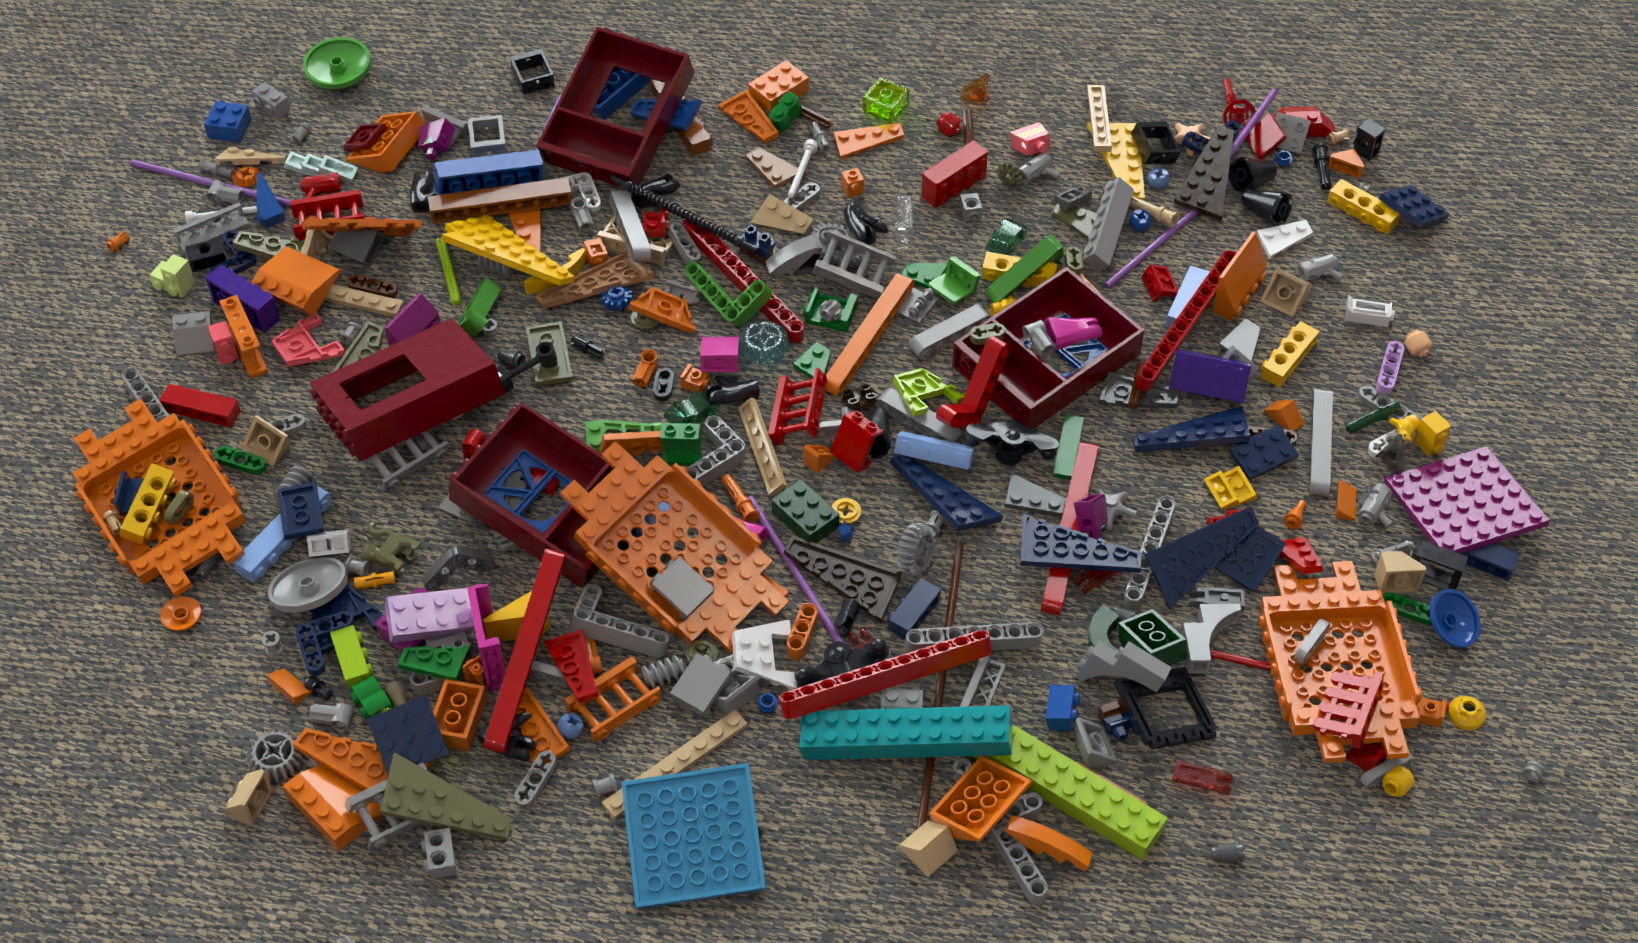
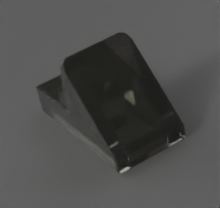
M1398 434L1375 456L1389 458L1388 469H1390V476L1401 474L1405 471L1402 434Z

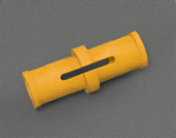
M394 571L380 574L374 572L369 576L354 577L356 590L368 587L378 588L380 585L396 583Z

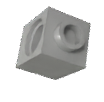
M978 193L960 195V209L964 221L981 219L982 205Z

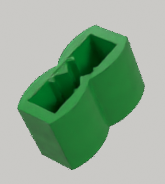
M787 92L781 97L779 104L771 110L769 118L777 130L781 132L786 131L790 127L792 120L800 114L802 106L799 97L791 92Z
M373 675L351 686L353 692L350 694L351 699L355 705L360 704L362 708L359 710L365 720L393 708L387 695Z

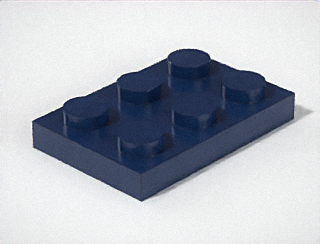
M1279 424L1250 437V442H1241L1231 446L1229 452L1248 480L1261 476L1299 456Z
M316 482L277 489L285 540L324 532Z

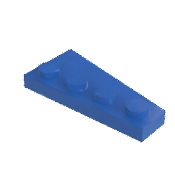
M637 99L630 114L633 117L647 120L657 99ZM682 99L669 126L687 131L702 105L701 100L694 99V101H688L687 99Z

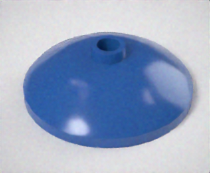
M1455 589L1442 590L1433 597L1430 604V619L1438 636L1444 642L1456 648L1472 645L1479 637L1481 622L1479 613L1470 598Z

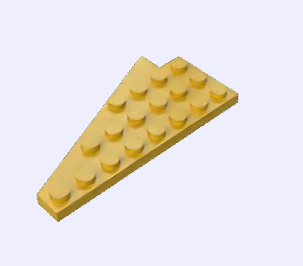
M489 215L468 218L462 221L456 220L445 224V231L448 233L442 234L441 240L443 242L559 286L574 283L575 276L569 273L568 270L559 266L555 261H552L545 254L535 249L534 246L525 242L524 239L515 235L513 231L508 230L503 224L498 223Z

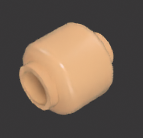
M1416 329L1406 335L1404 344L1412 356L1423 358L1430 353L1429 350L1432 348V342L1425 331Z

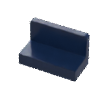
M121 471L113 502L121 516L127 515L144 480L131 479L126 471Z

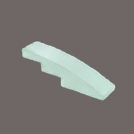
M291 151L284 164L286 169L310 176L338 172L341 181L349 182L353 181L358 170L356 166L327 155L322 159L309 153L305 157Z

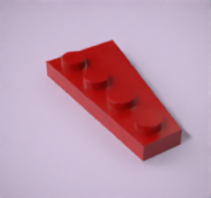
M581 629L544 641L546 648L578 702L581 703L599 697L583 630Z

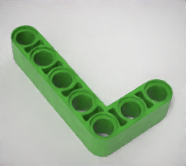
M1052 234L1048 235L985 290L986 295L994 303L1008 298L1009 295L1048 262H1058L1064 256V247Z
M694 261L689 262L684 269L689 279L721 315L735 327L745 325L773 294L772 289L761 280H756L733 301L714 278L698 263Z

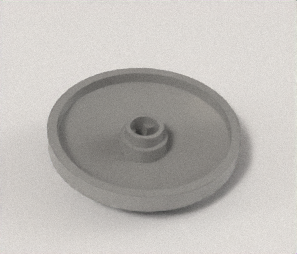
M315 557L306 559L280 572L269 585L268 597L274 608L282 612L297 613L312 610L335 598L345 587L348 574L343 563L335 558Z

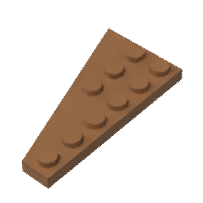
M625 251L576 275L574 283L561 286L556 285L535 295V300L542 308L547 309L607 292L612 287H625L655 277L653 271L642 262H632L628 251Z

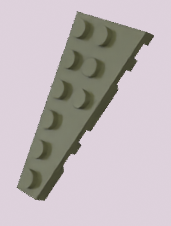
M394 752L380 814L507 840L511 817Z

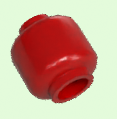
M951 112L942 113L936 123L938 131L947 137H952L954 134L958 135L962 129V126H960L961 119Z

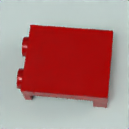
M858 411L844 414L829 452L857 473L866 470L871 464L867 457L877 436L882 435L883 430Z

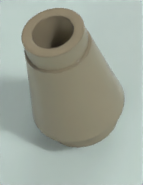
M394 681L386 685L385 693L394 708L407 703L405 685L401 681Z

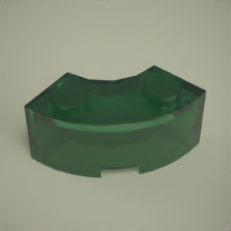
M1006 218L1000 223L1002 227L999 231H994L985 250L1011 256L1014 253L1015 246L1025 239L1028 226Z
M696 390L685 400L674 401L663 416L669 423L700 424L707 417L714 416L720 407L717 404H711L704 392Z

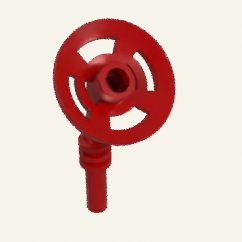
M1225 78L1223 82L1227 106L1223 113L1224 125L1228 122L1227 113L1230 111L1229 121L1233 118L1239 125L1243 124L1245 128L1249 119L1248 111H1251L1252 118L1256 112L1255 107L1249 101L1236 100L1230 79ZM1236 104H1244L1245 106L1237 108Z

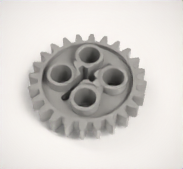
M824 223L821 226L817 225L811 235L817 236L820 249L815 254H820V259L824 258L830 241L825 240L829 229L840 231L843 235L857 240L854 233H850L849 228L845 230L843 225L838 227L836 223L834 226L830 223L827 226ZM836 245L830 260L833 266L837 264L840 267L847 248ZM853 251L848 266L851 268L854 265L858 266L864 255Z

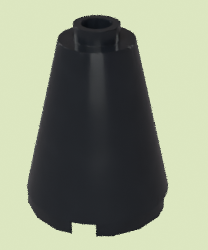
M1238 157L1231 162L1229 167L1231 168V173H1229L1230 183L1235 190L1241 192L1253 189L1273 179L1277 174V167L1274 162L1253 158Z
M1248 189L1241 197L1245 207L1273 226H1280L1279 223L1281 221L1285 223L1292 210L1290 199L1293 200V197L1287 192Z
M874 409L867 419L877 424L883 430V433L875 438L868 455H872V459H877L887 455L891 447L888 413L883 409Z

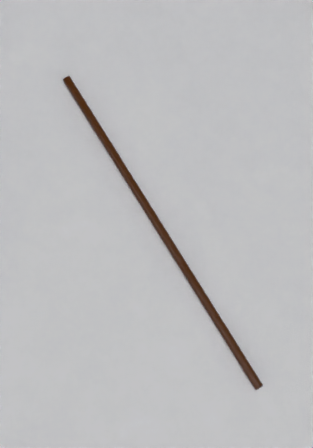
M961 541L956 542L945 627H953L964 543ZM947 669L938 672L933 707H942ZM926 757L917 829L927 819L935 757Z

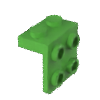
M953 256L949 258L946 272L930 281L928 287L948 302L956 304L976 292L981 274Z

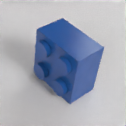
M215 101L204 123L207 137L240 143L252 120L249 107L243 104Z

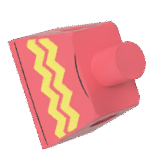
M1040 122L1011 132L1012 147L1028 156L1039 152L1045 153L1050 148L1049 134Z

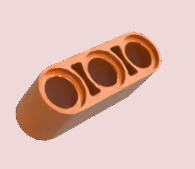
M805 603L799 609L787 640V655L792 660L802 659L807 651L818 621V609L815 604Z

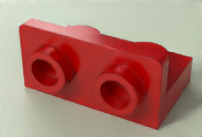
M661 208V213H643V230L646 237H664V231H668V211H665L664 208Z
M1150 264L1141 278L1152 301L1157 302L1161 296L1176 298L1179 290L1168 267Z

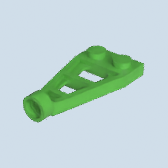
M613 420L585 422L587 445L599 452L603 434L608 430H618L621 433H626L627 430H640L641 432L661 431V422L649 424Z

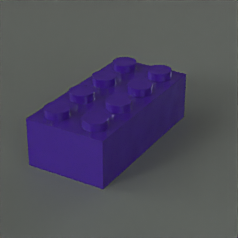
M220 265L205 277L213 302L220 305V300L237 295L250 324L261 332L266 333L280 320L274 296L269 292L266 293L261 290L258 285L248 282L245 277L235 274L232 269H227Z
M1177 349L1169 388L1243 403L1251 363Z

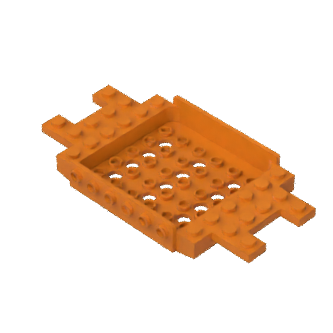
M140 398L124 408L132 421L98 440L90 428L74 437V440L89 461L87 465L73 472L74 477L78 481L75 484L78 491L75 493L81 502L85 500L86 503L83 506L88 514H94L91 519L97 528L102 527L100 533L105 541L108 539L111 541L108 543V546L114 554L118 552L119 556L116 558L122 567L126 565L132 575L136 573L143 585L162 575L175 597L193 587L185 575V572L218 552L221 553L228 565L245 555L231 531L246 523L247 520L241 512L243 508L237 499L240 496L234 486L229 487L231 483L225 473L221 475L222 468L217 461L212 462L213 455L208 448L204 450L203 446L205 444L201 437H195L194 434L197 432L192 424L187 425L184 419L179 421L175 413L156 422ZM169 459H176V462L173 465H166V462ZM151 463L174 471L173 479H176L173 489L168 490L166 495L171 493L177 495L183 490L185 484H193V487L187 491L194 495V502L191 508L177 525H173L164 520V513L172 502L167 501L165 506L160 507V517L157 523L153 522L151 526L153 528L152 534L149 539H145L143 545L120 537V535L113 536L107 523L103 521V514L109 510H114L119 515L118 520L121 526L126 516H121L113 504L121 471H126L131 479H144ZM158 486L153 487L154 490H160V489H161V488L158 487ZM145 503V505L151 506L152 503ZM203 509H210L208 515L200 516V512ZM140 519L138 522L143 523L146 520ZM185 520H193V523L190 526H183V522ZM171 529L176 530L172 537H166L167 531ZM152 540L159 541L157 546L153 548L148 547Z
M615 441L601 455L614 470L588 493L579 483L573 480L560 492V496L587 520L575 532L574 539L586 550L585 555L672 636L676 634L690 645L707 631L733 655V632L737 630L736 627L759 604L775 617L789 602L786 597L762 576L771 566L773 560L760 549L762 544L760 537L755 532H751L741 519L734 517L727 506H722L717 501L716 496L711 492L708 493L703 488L701 482L693 479L683 466L675 463L671 468L657 455L643 467ZM659 503H667L669 510L666 512L661 511L658 508ZM652 515L656 518V522L652 525L647 524L645 517ZM639 528L643 534L641 537L636 538L631 534V530ZM695 529L698 532V536L690 538L687 535V531ZM620 541H626L629 548L622 551L618 548L617 544ZM682 542L685 545V549L683 551L675 550L674 543ZM665 554L669 555L673 561L680 557L714 588V592L685 621L679 618L680 612L656 590L654 592L650 590L653 578L649 577L646 571L648 568H655L659 574H662L667 564H663L660 561V557ZM718 555L725 556L727 563L724 565L718 564L716 557ZM705 568H710L713 570L714 575L711 578H706L702 571Z
M1352 561L1333 562L1332 571L1334 577L1297 579L1295 568L1291 565H1274L1273 573L1279 596L1262 597L1260 605L1262 616H1259L1258 622L1270 663L1279 706L1284 721L1289 722L1292 734H1316L1324 763L1345 762L1346 754L1343 745L1352 744V739L1341 740V736L1328 733L1325 736L1320 735V731H1316L1313 728V720L1325 718V716L1319 713V705H1313L1309 700L1316 698L1321 703H1331L1325 697V690L1329 687L1337 688L1336 685L1331 683V675L1334 672L1342 673L1344 670L1354 676L1364 677V675H1368L1369 679L1373 678L1375 672L1383 673V690L1380 695L1382 700L1377 703L1363 743L1382 742L1387 759L1408 758L1409 750L1402 729L1417 728L1420 719L1417 706L1419 700L1422 699V691L1416 683L1417 674L1411 667L1412 658L1407 654V642L1402 637V626L1397 621V609L1393 608L1391 601H1387L1385 605L1381 590L1361 591ZM1319 619L1331 623L1326 636L1304 665L1295 662L1293 659L1296 651ZM1360 631L1363 636L1356 637L1352 632ZM1340 632L1343 638L1337 639L1332 636V633ZM1299 634L1303 637V640L1296 641L1292 636ZM1368 662L1372 665V668L1365 669L1361 666V663ZM1341 664H1350L1352 669L1345 670L1341 667ZM1329 665L1332 670L1326 672L1321 669V666ZM1302 666H1308L1312 669V671L1309 673H1305L1300 668ZM1346 687L1343 688L1344 690L1358 692V690L1350 689ZM1339 703V704H1337V705L1346 706V707H1351V708H1352V706H1353V705H1348V704H1344V703ZM1332 718V719H1331V720H1334V721L1346 723L1345 720L1336 719V718Z

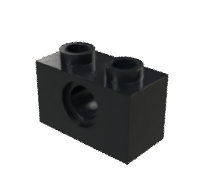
M1371 119L1360 123L1356 129L1357 135L1353 141V149H1355L1358 155L1370 161L1380 153L1386 129Z
M221 238L185 246L192 273L209 269L227 260Z

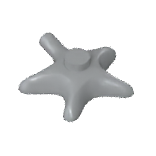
M1100 488L1095 490L1096 494H1105L1108 525L1105 528L1107 530L1112 529L1114 518L1120 514L1132 518L1136 517L1137 511L1127 508L1122 504L1128 497V492L1123 491L1115 495H1108Z

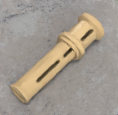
M1135 196L1132 197L1129 207L1147 211L1158 222L1163 221L1170 227H1175L1179 221L1180 215L1178 212H1171L1163 206L1157 207Z

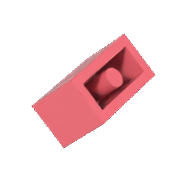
M223 321L208 326L220 364L232 363L234 360H238L237 351L227 322Z

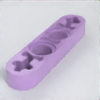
M1398 341L1389 342L1376 383V389L1379 393L1390 394L1394 388L1404 352L1403 344Z

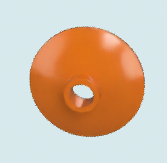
M176 597L163 606L160 619L162 624L170 630H187L200 619L201 607L191 597Z

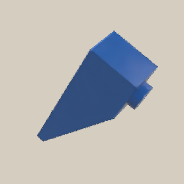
M260 172L257 173L258 214H256V218L259 224H263L267 229L285 221L284 211Z

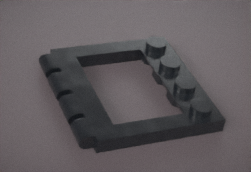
M1186 667L1171 669L1157 692L1125 677L1117 678L1113 684L1144 745H1149L1151 750L1216 738L1215 730L1217 726ZM1183 690L1200 723L1153 732L1136 698Z

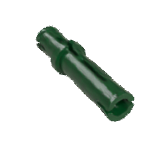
M1394 400L1387 405L1378 406L1376 410L1346 423L1345 427L1351 435L1377 421L1386 420L1388 416L1401 411V405L1397 400Z

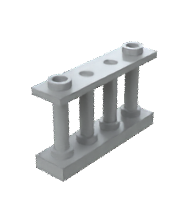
M829 229L825 240L830 241L823 260L817 259L812 273L879 299L884 289V286L880 285L883 273L887 265L892 267L896 256L888 251L879 250L845 236L840 231ZM836 245L847 248L840 267L830 264ZM853 251L864 255L856 274L846 270ZM870 258L880 262L873 281L863 277Z
M427 430L421 433V435L433 449L423 454L411 438L403 441L417 458L409 464L405 462L394 446L386 449L401 468L393 474L389 472L377 454L362 462L371 460L384 476L382 480L383 489L386 490L389 487L392 489L402 479L437 458H443L448 452V442L444 441L439 445Z
M424 762L418 765L427 770ZM387 780L346 800L345 807L348 813L353 811L359 812L372 835L367 845L369 850L374 847L380 848L386 845L388 840L423 824L410 820L399 824L396 817L385 815L392 828L380 833L366 807L368 804L375 802L381 808Z

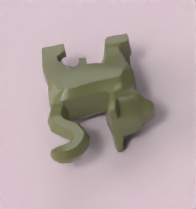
M372 521L367 527L368 533L373 537L387 535L388 538L378 548L370 539L364 537L365 544L362 547L360 558L363 561H375L382 567L393 569L396 575L400 577L405 572V569L402 567L404 563L399 560V557L401 555L405 556L407 562L412 563L417 558L414 551L421 549V542L387 528L375 530L377 522Z

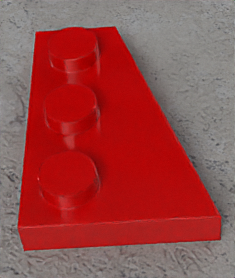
M1296 537L1294 539L1282 540L1286 543V546L1280 553V558H1287L1289 564L1302 574L1322 573L1323 565L1307 538Z

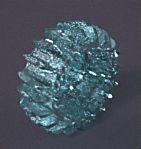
M763 319L760 323L755 321L754 325L748 324L747 328H743L739 340L741 353L744 354L745 358H749L750 362L756 360L757 364L760 361H763L764 364L770 361L773 364L774 358L779 361L780 356L784 357L789 343L786 330H783L782 326H778L777 322L772 324L770 320L764 322Z

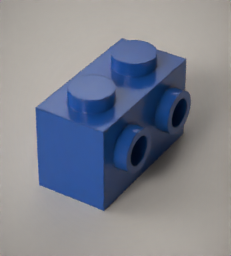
M1050 685L1045 718L1049 731H1074L1075 720L1078 718V710L1076 709L1077 705H1080V693L1076 692L1075 685Z

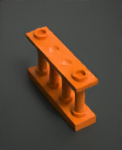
M234 295L220 300V305L229 322L228 327L250 379L268 373L258 350L261 346L238 296Z
M633 656L595 679L599 697L579 703L573 693L564 699L566 710L569 713L580 712L591 725L592 729L590 732L593 742L605 739L611 731L648 707L656 706L662 699L659 686L650 691L636 675V672H638L637 661ZM625 679H630L643 696L633 701L619 684ZM613 690L626 707L616 712L602 696L603 693ZM592 700L597 701L609 718L599 723L586 708V704Z

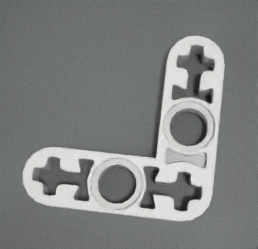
M584 172L566 176L569 179V184H572L570 186L571 192L579 190L581 197L586 199L589 212H598L601 209V200L591 175ZM587 191H592V192H593V193L590 194V195L584 194V193L587 192Z

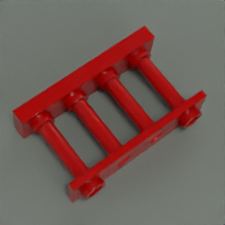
M360 189L290 201L293 218H298L299 224L293 225L295 238L299 240H305L307 229H302V222L305 220V216L316 215L319 219H323V213L334 212V218L365 219L364 214H359L358 211L359 207H364ZM351 209V216L341 217V210ZM325 231L329 235H334L335 231Z
M819 367L815 368L814 378L793 383L787 375L780 376L768 430V436L776 445L784 444L786 434L807 430L812 438L817 436L825 389L828 384L827 376L823 374ZM812 387L811 393L793 397L795 390ZM809 401L807 408L790 411L792 405ZM806 416L805 422L787 426L789 419Z

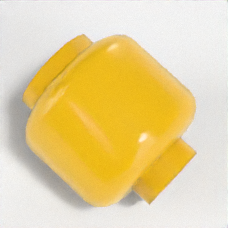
M1396 766L1386 773L1382 779L1383 788L1386 793L1395 797L1404 796L1415 783L1412 773L1403 766Z

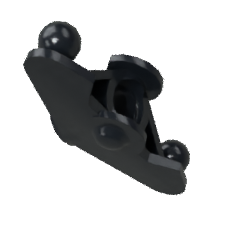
M1016 420L971 424L966 428L967 436L965 440L969 446L975 447L980 441L987 442L997 451L995 453L996 459L1005 465H1016L1021 461L1022 455L1036 450L1041 452V456L1044 459L1051 460L1055 457L1056 450L1059 447V442L1055 438L1029 428Z
M876 638L871 643H866L863 649H851L847 643L841 641L833 642L825 649V660L816 668L808 666L807 668L796 670L794 679L797 682V688L884 661L889 655V648L881 638Z

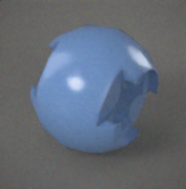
M1160 167L1152 169L1148 174V183L1154 189L1165 188L1170 181L1169 173Z
M564 714L558 721V731L566 739L577 738L583 731V721L577 714Z

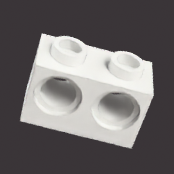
M349 529L307 536L309 557L349 553L351 550Z

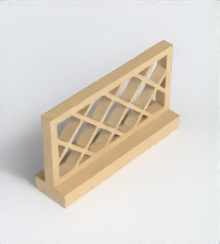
M613 216L605 229L598 232L597 238H601L607 251L621 254L627 251L622 235L619 233V227L614 225L616 219ZM664 231V237L668 236L667 231ZM647 237L651 248V261L646 262L663 266L667 254L674 245L672 240H664L663 237ZM654 239H660L658 242H652Z

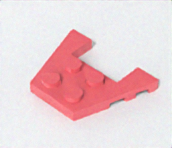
M317 313L314 317L309 315L305 320L300 319L297 321L298 325L294 328L286 329L271 340L272 346L287 367L342 357L345 354L344 348L338 341L319 348L307 332L322 325V320Z

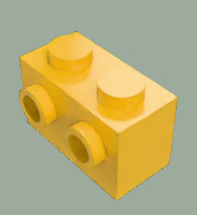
M1434 411L1421 419L1414 442L1428 456L1440 454L1445 448L1444 445L1449 437L1451 425L1438 412Z

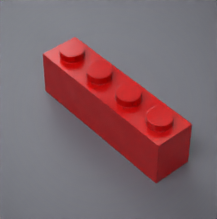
M168 384L159 399L168 413H175L227 427L233 426L241 412L238 400L232 397H223L215 393H207L181 385Z

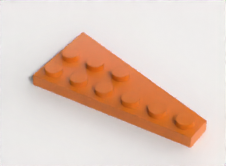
M312 216L302 222V229L339 232L375 229L384 235L410 236L421 228V220H394L390 218L376 220L375 217H366L365 219H319V217Z
M305 728L293 742V748L364 790L388 779L387 771L376 744L364 741L362 743L352 741L351 738H339L331 736L330 733ZM434 761L425 764L427 771Z

